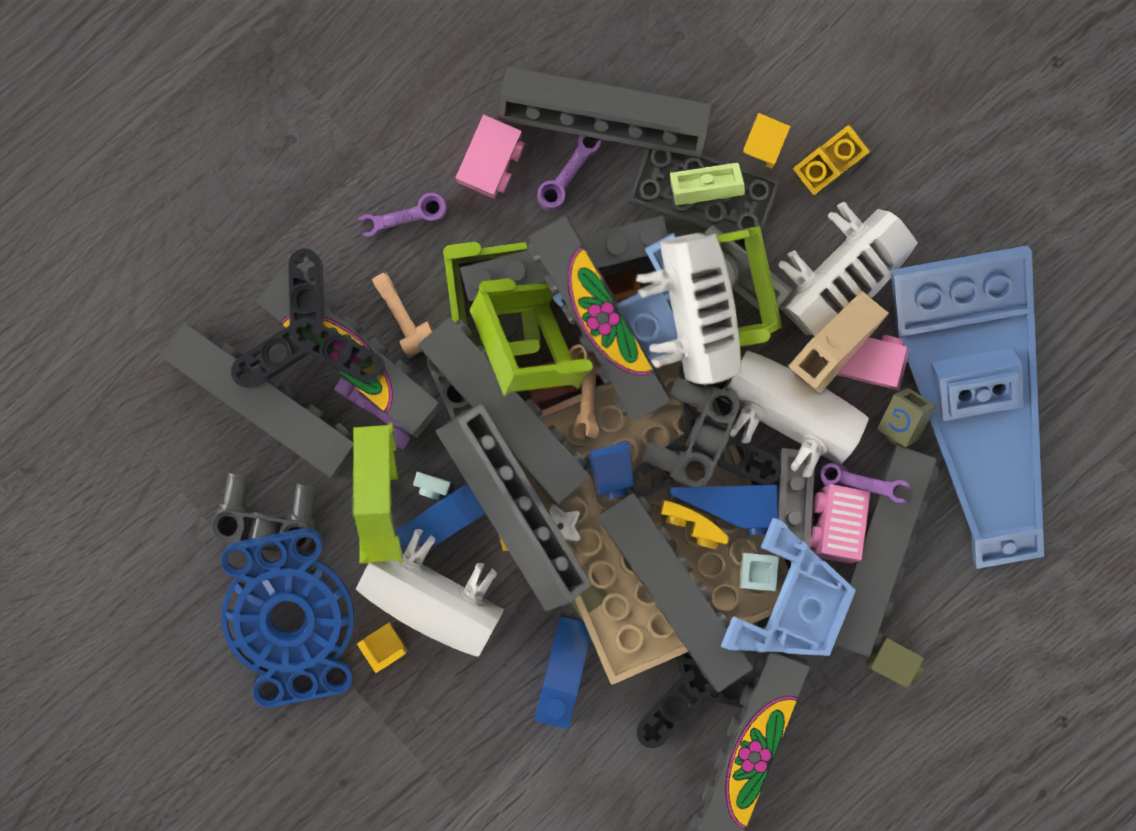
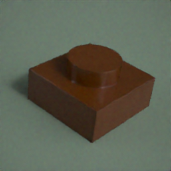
M635 267L604 278L618 303L642 289L640 282H636L638 275Z

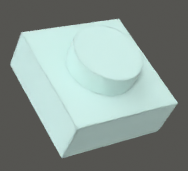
M422 472L416 473L413 483L414 486L420 487V495L436 500L439 499L440 494L447 496L452 484L450 481Z
M742 553L739 588L776 591L779 556Z

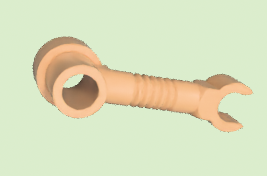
M383 272L373 278L372 281L382 298L386 301L405 335V338L399 342L410 359L422 352L418 344L434 331V328L429 321L415 327L404 305H402L391 279L387 273Z
M578 344L569 350L572 360L587 359L592 362L593 368L587 373L582 382L580 414L577 416L573 426L574 438L585 440L586 431V436L596 439L599 427L594 415V393L596 389V376H600L597 367L601 364L595 353L589 356L583 345Z

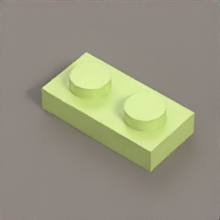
M739 163L670 173V182L676 205L694 204L701 201L727 199L745 195L744 181Z

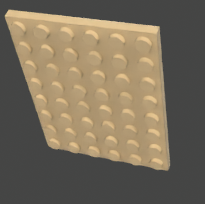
M682 360L664 364L660 367L654 366L668 392H670L675 378L679 377V367ZM612 383L608 386L603 384L595 389L594 415L599 427L596 439L586 436V431L585 440H580L573 436V426L577 416L580 414L581 394L542 410L543 414L539 417L547 428L553 424L566 438L562 445L570 454L577 451L587 463L586 455L591 451L628 441L632 471L644 462L642 457L649 441L666 447L684 434L681 400L670 396V402L633 422L629 414L623 416L614 400L618 394ZM715 400L716 414L722 416L720 409L717 405V402ZM689 404V410L694 415L699 416L700 412L696 411L697 407ZM682 440L679 445L684 449L686 444L685 440ZM729 445L724 450V459L731 465H737L741 462L735 445ZM516 459L549 513L550 505L556 503ZM699 463L685 471L686 476L691 481H699L703 476V468ZM716 465L709 481L699 487L752 486L750 480ZM654 466L656 469L645 475L642 471L637 474L639 481L636 482V485L639 488L645 486L650 490L653 487L651 485L652 479L661 475L662 481H664L668 476L658 467ZM588 467L585 471L590 477L561 503L556 505L563 512L576 510L580 512L575 524V528L581 537L580 540L565 541L580 566L583 567L585 564L589 566L588 579L591 584L597 588H603L607 593L602 604L589 613L581 595L575 598V602L609 682L613 685L688 651L596 517L630 493H634L636 497L640 495L633 492L631 487H627V495L607 500L606 494L597 496L591 470ZM675 480L650 496H643L653 510V513L649 516L656 527L662 524L672 537L673 542L669 546L677 556L682 553L693 568V571L688 574L696 585L702 582L711 594L713 600L708 603L716 614L722 611L729 622H731L732 617H736L750 624L771 616L789 569L783 557L761 548L766 535H748L747 528H736L668 496V488L687 487ZM665 500L681 505L710 520L729 537L727 544L718 543L717 549L696 545L697 538L689 536L692 522L687 521L686 528L665 523L667 516L659 515L661 502ZM558 523L557 528L559 530L563 529L564 525ZM742 553L779 556L776 591L739 588ZM592 572L601 585L594 582Z

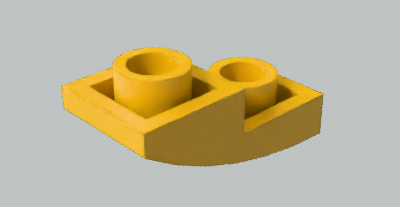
M847 125L824 145L796 165L793 170L811 193L815 195L871 151L854 129Z
M665 500L661 502L659 515L667 516L665 523L686 528L687 521L692 522L689 536L697 538L696 545L717 549L718 543L727 544L729 537L710 520L681 505Z

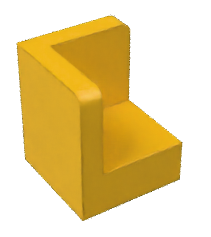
M758 113L743 152L767 162L765 167L772 169L790 126Z
M390 622L357 643L375 673L408 652L407 647Z

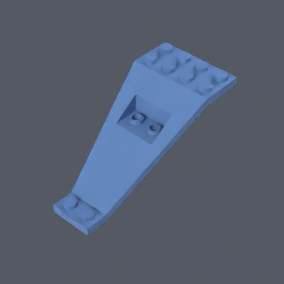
M1027 245L891 270L896 333L898 338L903 340L902 345L907 346L910 350L907 363L919 395L937 405L929 422L971 531L972 556L976 569L1044 557L1031 249ZM1002 384L999 388L993 389L995 385ZM968 390L964 395H959L961 391Z

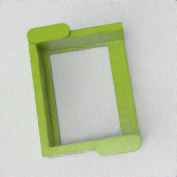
M760 226L716 235L719 243L744 238L762 323L738 328L740 347L766 342L771 338V333L782 328L761 228Z
M477 242L448 245L444 248L443 254L451 314L454 322L461 319L468 327L460 264L491 260L527 251L526 242L481 248ZM534 311L521 312L525 340L508 342L513 356L536 353L542 348L539 323Z
M511 279L482 281L470 308V313L504 396H507L509 392L573 385L579 389L587 373L593 368L592 362L587 359L572 360L549 305L554 293L547 283L516 285ZM534 311L556 364L518 369L497 315Z
M393 422L383 426L354 428L353 517L356 521L360 539V563L398 561L399 564H403L400 538L395 536L390 503V480H398L394 451H397V443Z

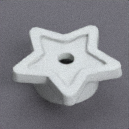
M551 504L549 515L556 526L558 523L564 525L563 529L559 530L564 540L579 541L581 537L575 528V524L580 512L578 510L563 512L556 504Z

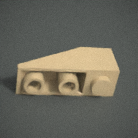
M861 291L806 345L788 367L818 393H821L889 313Z

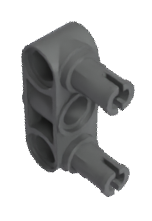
M676 377L669 396L697 407L696 411L700 412V415L697 417L689 434L685 451L680 450L677 453L649 441L642 461L670 472V477H673L675 481L687 487H699L709 481L725 449L731 433V427L739 410V401L736 395L729 390H722L708 385L706 388ZM722 397L729 402L730 412L728 415L720 416L715 413L712 406L715 398ZM694 461L702 466L703 476L699 481H691L686 476L685 469L689 462Z
M228 473L223 503H219L216 516L211 523V530L218 540L229 543L287 532L295 527L315 530L316 523H314L315 518H312L317 487L296 484L292 513L288 514L287 518H284L283 516L268 513L246 512L247 507H244L248 476ZM227 516L233 517L238 523L237 531L233 535L226 534L222 529L223 519ZM306 537L307 539L303 546H297L300 552L308 550L314 544V540ZM268 544L262 548V550L281 551L280 547L275 544Z

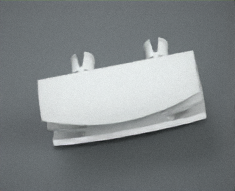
M846 202L838 204L837 208L844 219L833 212H830L828 217L847 236L846 241L814 272L799 257L796 251H791L787 254L795 268L787 262H779L778 266L798 285L797 289L785 300L780 309L806 335L813 334L815 337L861 291L872 299L890 280L891 270L900 268L918 244L900 218L889 211L877 209L862 223Z
M695 233L661 240L660 246L665 269L645 275H638L636 282H653V284L638 290L643 298L669 291L678 338L677 340L658 345H651L650 351L666 352L651 359L655 367H660L664 364L682 360L685 379L699 384H713L740 374L741 354L734 299L726 264L716 234L704 236V234Z
M748 350L741 360V373L729 378L723 388L736 395L739 401V410H741L734 426L731 428L730 435L734 438L741 427L744 426L745 430L741 442L749 443L759 421L799 442L802 444V447L792 463L791 469L795 472L802 462L806 460L803 477L812 476L821 455L841 465L859 443L869 419L857 408L826 388L821 393H818L793 370ZM719 397V399L729 404V402L725 398Z
M421 529L414 531L410 543L404 554L402 553L403 564H399L398 561L368 563L356 588L359 593L391 616L422 634L459 651L479 657L504 611L503 608L483 598L492 580L497 575L493 568L481 581L480 576L484 564L477 563L465 587L453 582L422 564L432 544H434L435 538L430 535L423 546L419 547L423 533Z

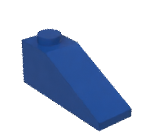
M628 441L597 449L586 455L597 496L606 494L607 500L627 495L626 488L634 486Z
M467 483L395 530V533L399 536L401 543L406 549L414 535V531L421 529L423 533L419 547H422L430 535L435 538V542L431 546L433 548L484 515L485 511Z
M777 485L668 488V496L736 528H747L748 535H766L772 519H778Z
M560 616L534 721L569 729L591 638L584 621Z

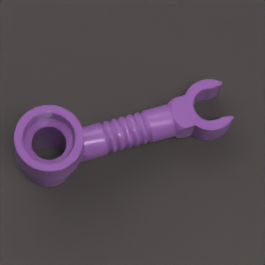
M580 135L578 147L559 176H557L555 181H546L539 187L537 201L542 209L551 212L562 206L565 199V189L569 182H571L587 158L598 152L601 140L593 148H586L583 145V140H585L586 136ZM553 195L556 201L548 202L544 197Z
M427 193L419 199L418 206L385 215H362L358 219L359 221L372 220L374 222L373 230L362 235L372 238L386 228L421 219L431 222L439 221L447 213V203L440 195ZM435 203H438V212L435 214H431V206Z
M341 378L334 390L363 409L365 408V410L374 414V416L387 423V425H389V422H393L397 447L404 450L410 441L408 437L410 433L354 385Z
M837 463L826 464L821 470V480L825 487L830 484L856 487L857 489L890 497L897 504L907 503V501L895 496V490L898 487L911 488L903 480L889 482L871 479L870 477L850 473L842 464L838 465ZM837 470V478L830 481L829 476L831 472Z

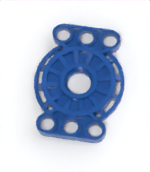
M302 528L234 542L225 548L221 557L223 570L228 575L235 577L223 600L221 612L222 630L229 648L237 659L253 672L260 674L254 684L253 697L263 707H276L345 692L352 683L353 670L351 665L339 657L344 653L351 639L355 619L353 601L346 584L338 573L317 559L322 551L323 540L321 535L311 528ZM302 537H310L316 543V550L310 554L301 553L297 548V541ZM268 544H275L280 547L282 556L276 561L267 560L262 554V548ZM233 551H241L247 557V564L241 568L233 567L228 561V555ZM310 565H313V566L316 567V569H315V570H312V569H309L308 567H309ZM323 571L335 581L338 588L334 589L329 581L321 575ZM240 580H244L247 583L244 585ZM235 590L239 596L235 602L234 609H228L231 594ZM341 596H344L348 606V615H342L339 600ZM283 601L297 603L305 613L304 624L293 632L279 630L271 619V612L277 604ZM228 620L233 621V630L236 636L234 639L229 629ZM348 625L347 634L342 644L337 642L340 629ZM239 647L242 648V650L245 652V654H246L248 657H246V656L242 653V651L239 649ZM339 668L346 673L347 679L341 684H334L329 681L327 673L331 669ZM299 675H306L312 680L313 686L307 691H300L294 686L293 680ZM265 682H272L278 687L279 693L273 698L264 697L259 690L260 685Z

